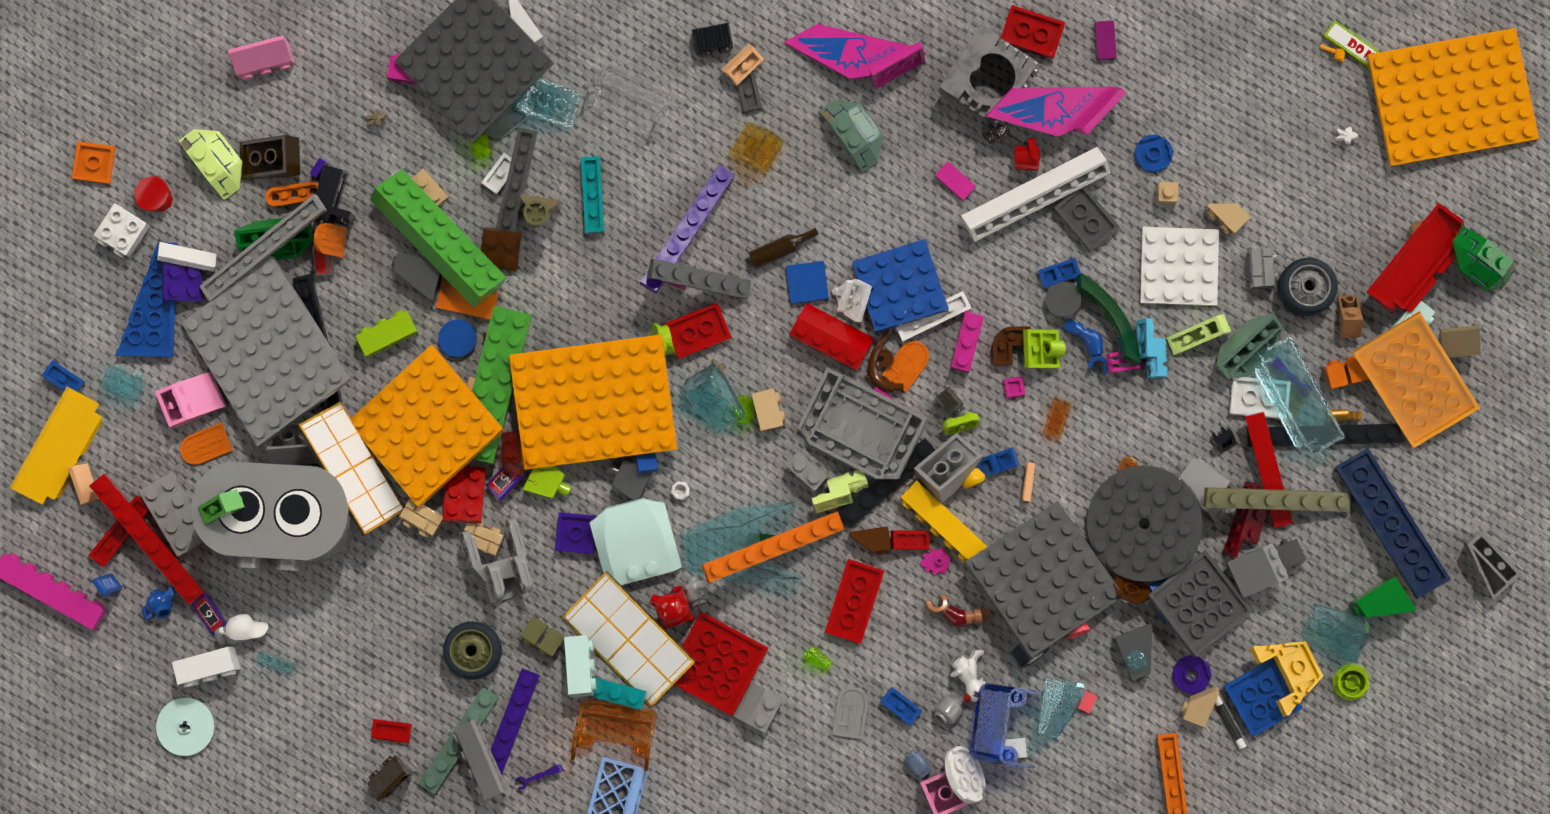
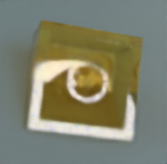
M748 121L729 154L753 169L766 173L785 141L771 130Z

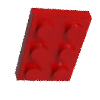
M1011 5L1001 39L1009 42L1014 47L1054 59L1066 22Z
M718 302L664 324L669 327L672 344L678 359L732 338Z
M464 467L446 483L443 522L482 523L486 467Z

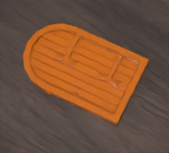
M329 223L319 224L314 233V244L317 251L324 255L344 258L347 228Z
M918 341L905 343L895 355L893 365L886 368L881 375L886 376L889 381H894V383H904V392H907L928 363L929 352L927 347Z
M222 422L189 435L182 441L180 446V454L184 461L193 465L205 463L233 451Z

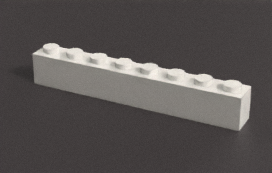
M1098 147L961 215L964 225L976 242L1110 174L1107 160Z

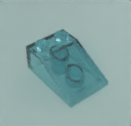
M539 78L515 102L513 112L531 119L572 129L582 93Z
M714 363L685 380L680 393L716 433L746 416L726 376Z
M1314 603L1301 635L1334 656L1357 663L1369 636L1370 620Z
M1046 677L1037 735L1052 738L1060 736L1081 704L1085 693L1084 684Z

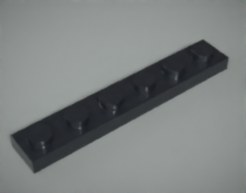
M924 438L915 446L899 479H877L854 499L853 503H850L839 512L841 518L852 528L914 474V468L935 451L934 447Z

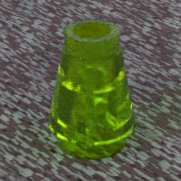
M811 645L803 656L806 663L828 671L833 663L817 646L813 647Z

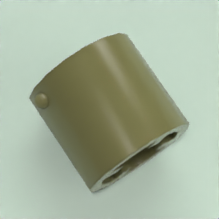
M533 200L526 204L523 214L528 226L534 228L544 227L550 220L547 204L539 200Z

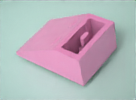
M211 371L155 391L167 423L173 429L227 406Z

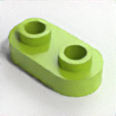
M968 412L957 418L946 419L942 424V430L945 435H954L976 428L980 425V419L978 414Z

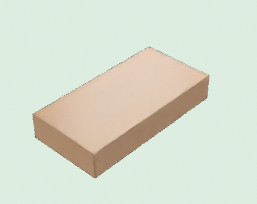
M1028 462L1026 464L1022 502H1030L1035 463Z
M88 463L70 467L69 472L80 504L99 500L98 496L89 487L94 481Z

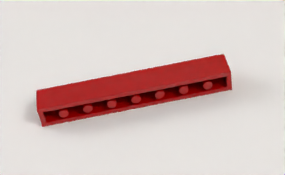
M107 474L101 475L89 485L189 605L205 593V590Z

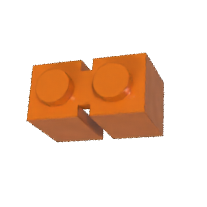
M1355 356L1347 357L1346 362L1339 363L1338 360L1327 362L1328 366L1323 368L1329 390L1369 380Z

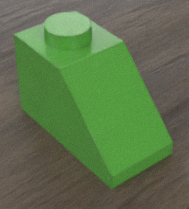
M235 489L218 494L198 506L206 525L237 512L244 507L238 490Z

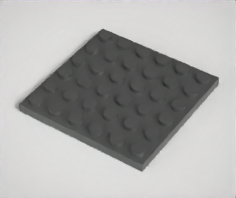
M454 0L394 60L471 143H475L555 64L496 0Z
M1058 501L964 562L1030 659L1121 599L1117 595L1115 587H1113L1116 583Z

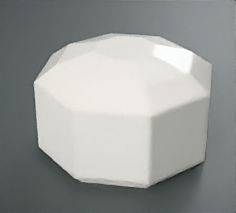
M678 481L672 485L671 494L677 500H684L689 496L690 488L685 482Z

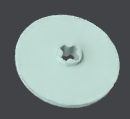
M179 698L169 702L159 713L156 722V732L160 743L169 752L180 756L194 755L206 748L213 737L215 728L211 711L205 704L193 698ZM185 721H187V725H190V729H187L186 732H183L184 729L180 728V725L184 724Z

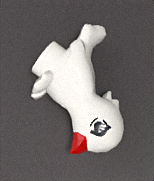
M982 649L973 650L967 659L961 655L952 665L955 670L950 674L951 677L958 676L966 686V695L963 702H980L985 698V681H983V678L977 679L976 664L978 658L984 654Z

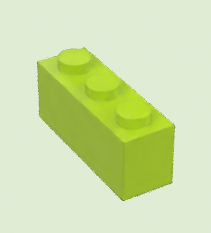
M397 311L393 314L394 317L388 320L386 318L376 322V326L370 329L365 327L358 331L359 334L355 337L365 357L369 358L419 333L408 311Z

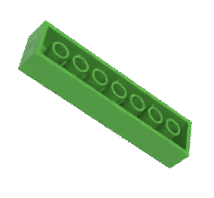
M403 169L374 189L370 198L371 202L473 308L502 287L506 276Z
M494 306L472 392L504 429L514 392L509 355L524 353L533 317L530 314ZM503 432L472 460L495 465Z

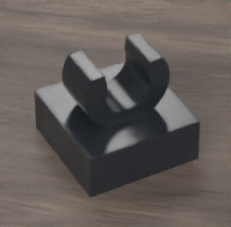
M1221 427L1222 434L1217 436L1215 433H1212L1216 448L1220 453H1223L1237 442L1230 429L1226 430L1224 427Z

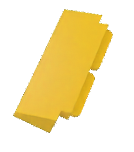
M66 387L10 488L42 505L47 497L53 500L59 498L71 479L69 468L78 465L77 460L79 456L85 454L103 422L102 416L95 412L99 403Z

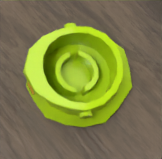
M656 322L653 323L650 331L651 336L662 334L665 356H676L669 327L667 325L660 326Z
M1345 664L1335 672L1332 679L1336 695L1349 702L1364 697L1369 689L1368 673L1360 665Z

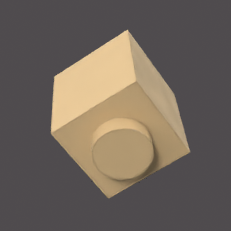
M1159 182L1157 184L1156 204L1175 205L1178 202V182Z

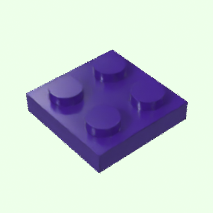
M169 262L162 263V301H202V290L199 287L202 284V269Z
M559 512L555 551L594 554L595 541L590 521L594 520L597 516Z

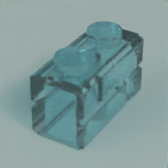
M117 364L114 367L108 365L99 386L138 402L147 381L142 379L143 375L132 371V374H128L125 372L126 368Z

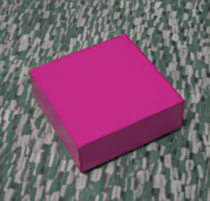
M1022 376L1003 379L1006 399L1025 396Z

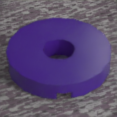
M1184 656L1173 667V682L1182 692L1189 694L1199 693L1206 689L1210 682V667L1200 657ZM1189 669H1194L1197 672L1196 679L1189 680L1186 673Z

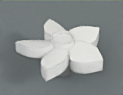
M1351 127L1346 128L1345 131L1337 129L1339 136L1336 137V141L1344 140L1346 144H1350L1351 140L1359 137L1357 133L1352 132Z

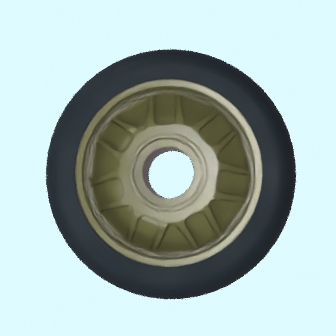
M474 621L461 623L454 627L445 638L443 644L444 661L450 671L458 677L468 680L484 678L491 674L500 663L502 657L500 638L491 627L484 623ZM470 645H474L477 649L474 656H469L467 653V648Z

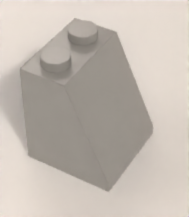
M1193 457L1184 466V471L1180 478L1195 493L1200 503L1202 514L1214 523H1217L1227 508L1203 507L1204 488L1235 487L1231 481Z

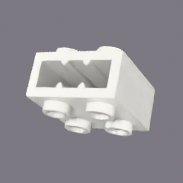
M114 203L94 236L99 238L97 242L107 248L110 245L115 248L113 252L123 258L126 255L130 258L150 225Z

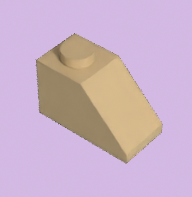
M1216 686L1190 696L1188 702L1184 701L1181 708L1183 719L1205 727L1219 695V688Z

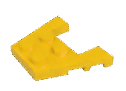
M1306 641L1250 648L1257 664L1272 657L1274 658L1291 692L1289 695L1276 701L1283 717L1290 715L1296 705L1301 702L1303 697L1323 677Z

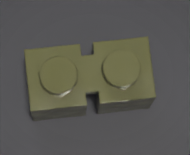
M533 616L520 635L524 638L522 641L530 647L533 644L540 648L538 652L548 658L549 655L554 657L564 642L565 636L550 628L542 642L539 643L538 641L548 628V625Z

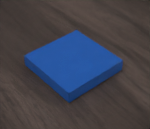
M824 261L786 266L791 304L829 299Z

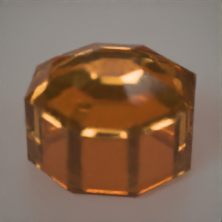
M1132 456L1123 457L1119 463L1120 471L1138 466L1137 460Z

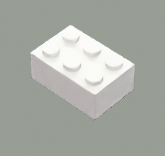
M225 647L172 662L177 685H184V687L199 685L198 681L200 680L203 682L217 680L218 675H221V677L232 676L236 674V670L241 669L235 647Z

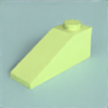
M1221 314L1169 336L1167 340L1173 355H1177L1231 332L1225 315Z

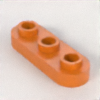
M310 181L273 187L266 192L265 198L272 207L300 204L312 196L310 191L314 188L317 189L319 183ZM295 191L298 192V196L296 198H292V193ZM279 195V200L274 201L273 196Z

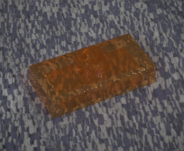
M1053 397L1043 428V435L1061 439L1072 405L1071 402Z

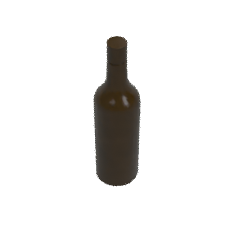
M816 228L800 235L787 234L748 252L757 270L796 252L803 242L819 234Z

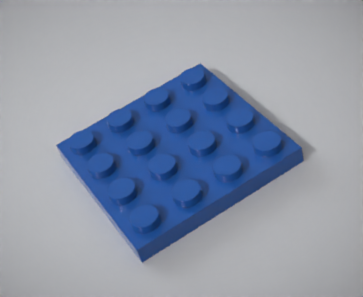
M925 239L852 261L857 279L872 286L866 306L875 333L949 311Z

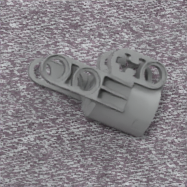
M515 518L508 519L505 522V533L512 557L482 565L475 538L468 530L459 534L467 568L482 586L485 585L490 604L523 595L532 590V581L525 560L526 549Z

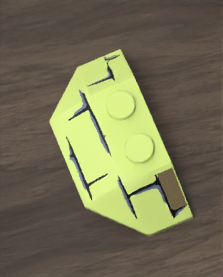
M193 129L179 140L186 153L224 200L240 189L242 160L219 131Z

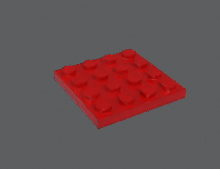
M701 611L681 647L695 663L674 685L732 716L762 662L768 647Z

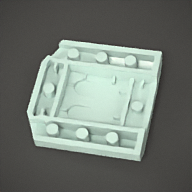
M646 498L607 507L594 520L590 521L603 573L606 572L619 586L673 572L682 567L664 502L652 501Z

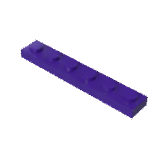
M523 668L520 671L491 747L501 775L540 677L539 674Z

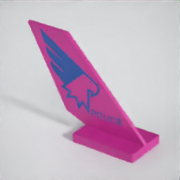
M816 24L784 42L786 45L849 80L871 77L875 89L925 62L924 51L920 42L910 46Z
M1114 86L1011 88L986 116L1058 137L1071 130L1088 135L1126 92L1122 88Z

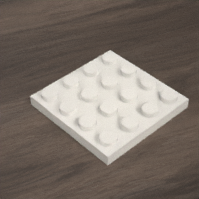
M1142 227L1140 303L1217 306L1219 229Z

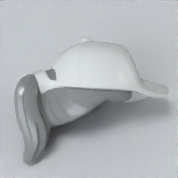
M239 614L230 618L226 626L215 630V639L219 649L225 648L226 643L236 644L240 641H248L249 639L264 636L268 630V624L253 621L248 614Z

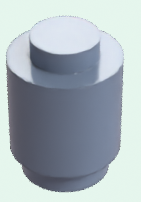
M913 749L905 755L906 760L904 763L915 777L917 776L919 779H922L932 771L929 767V762L920 750L915 751Z

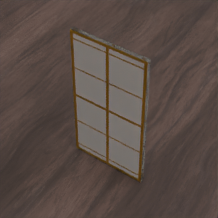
M337 402L330 408L296 426L320 467L331 473L340 482L347 497L348 513L362 536L367 535L368 532L402 513L404 509L403 504L341 402Z
M607 571L602 573V576L562 617L579 636L588 635L590 640H593L594 651L630 687L647 691L645 702L650 707L654 706L696 662Z

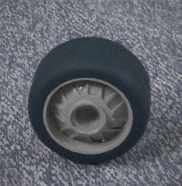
M1301 258L1292 262L1283 270L1278 281L1280 301L1287 310L1299 316H1314L1323 312L1333 303L1338 290L1337 278L1332 268L1316 258ZM1306 281L1312 283V291L1305 289L1304 284Z

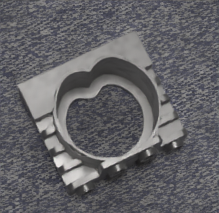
M981 24L939 86L938 91L955 102L961 103L964 107L969 108L976 115L978 114L984 120L997 127L998 124L1003 125L1005 121L990 118L986 115L1004 96L995 99L985 98L979 95L970 83V75L980 68L981 58L983 56H996L1009 62L1015 71V82L1012 88H1027L1029 85L1027 83L1030 76L1034 78L1040 68L1037 67L1039 63L1037 60L1030 58L1029 55L1024 54L1017 47H1013L1009 42L1001 39L998 34Z

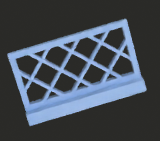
M602 757L587 814H593V812L594 814H604L607 811L613 814L611 809L619 804L623 809V814H637L649 769ZM606 762L613 763L617 770L609 776L604 770ZM626 768L634 769L632 778L626 781L621 771ZM618 773L623 783L614 788L609 778ZM607 780L612 790L602 794L599 789L600 784ZM625 785L628 795L621 800L616 790ZM613 792L618 802L609 807L604 797ZM602 799L607 809L597 813L594 807L595 802Z

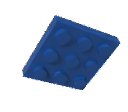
M1274 658L1223 685L1251 737L1303 709L1299 703L1290 715L1283 717L1276 701L1289 695L1291 692Z

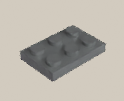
M1086 186L1071 193L1053 208L1090 252L1120 228Z

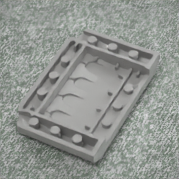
M827 367L798 425V429L804 434L810 445L876 479H899L929 418Z

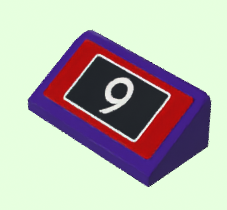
M511 458L486 484V487L502 500L527 472Z
M207 593L202 594L191 604L212 635H215L216 629L226 626L227 621Z

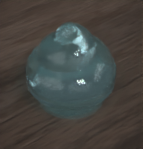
M1134 650L1128 655L1127 662L1131 668L1138 670L1146 665L1147 657L1144 652Z

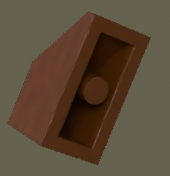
M888 526L849 532L851 538L871 553L876 552V556L888 554L887 550H891Z

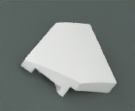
M854 279L846 280L840 287L832 289V294L836 296L838 302L837 312H843L845 316L855 322H862L872 286Z

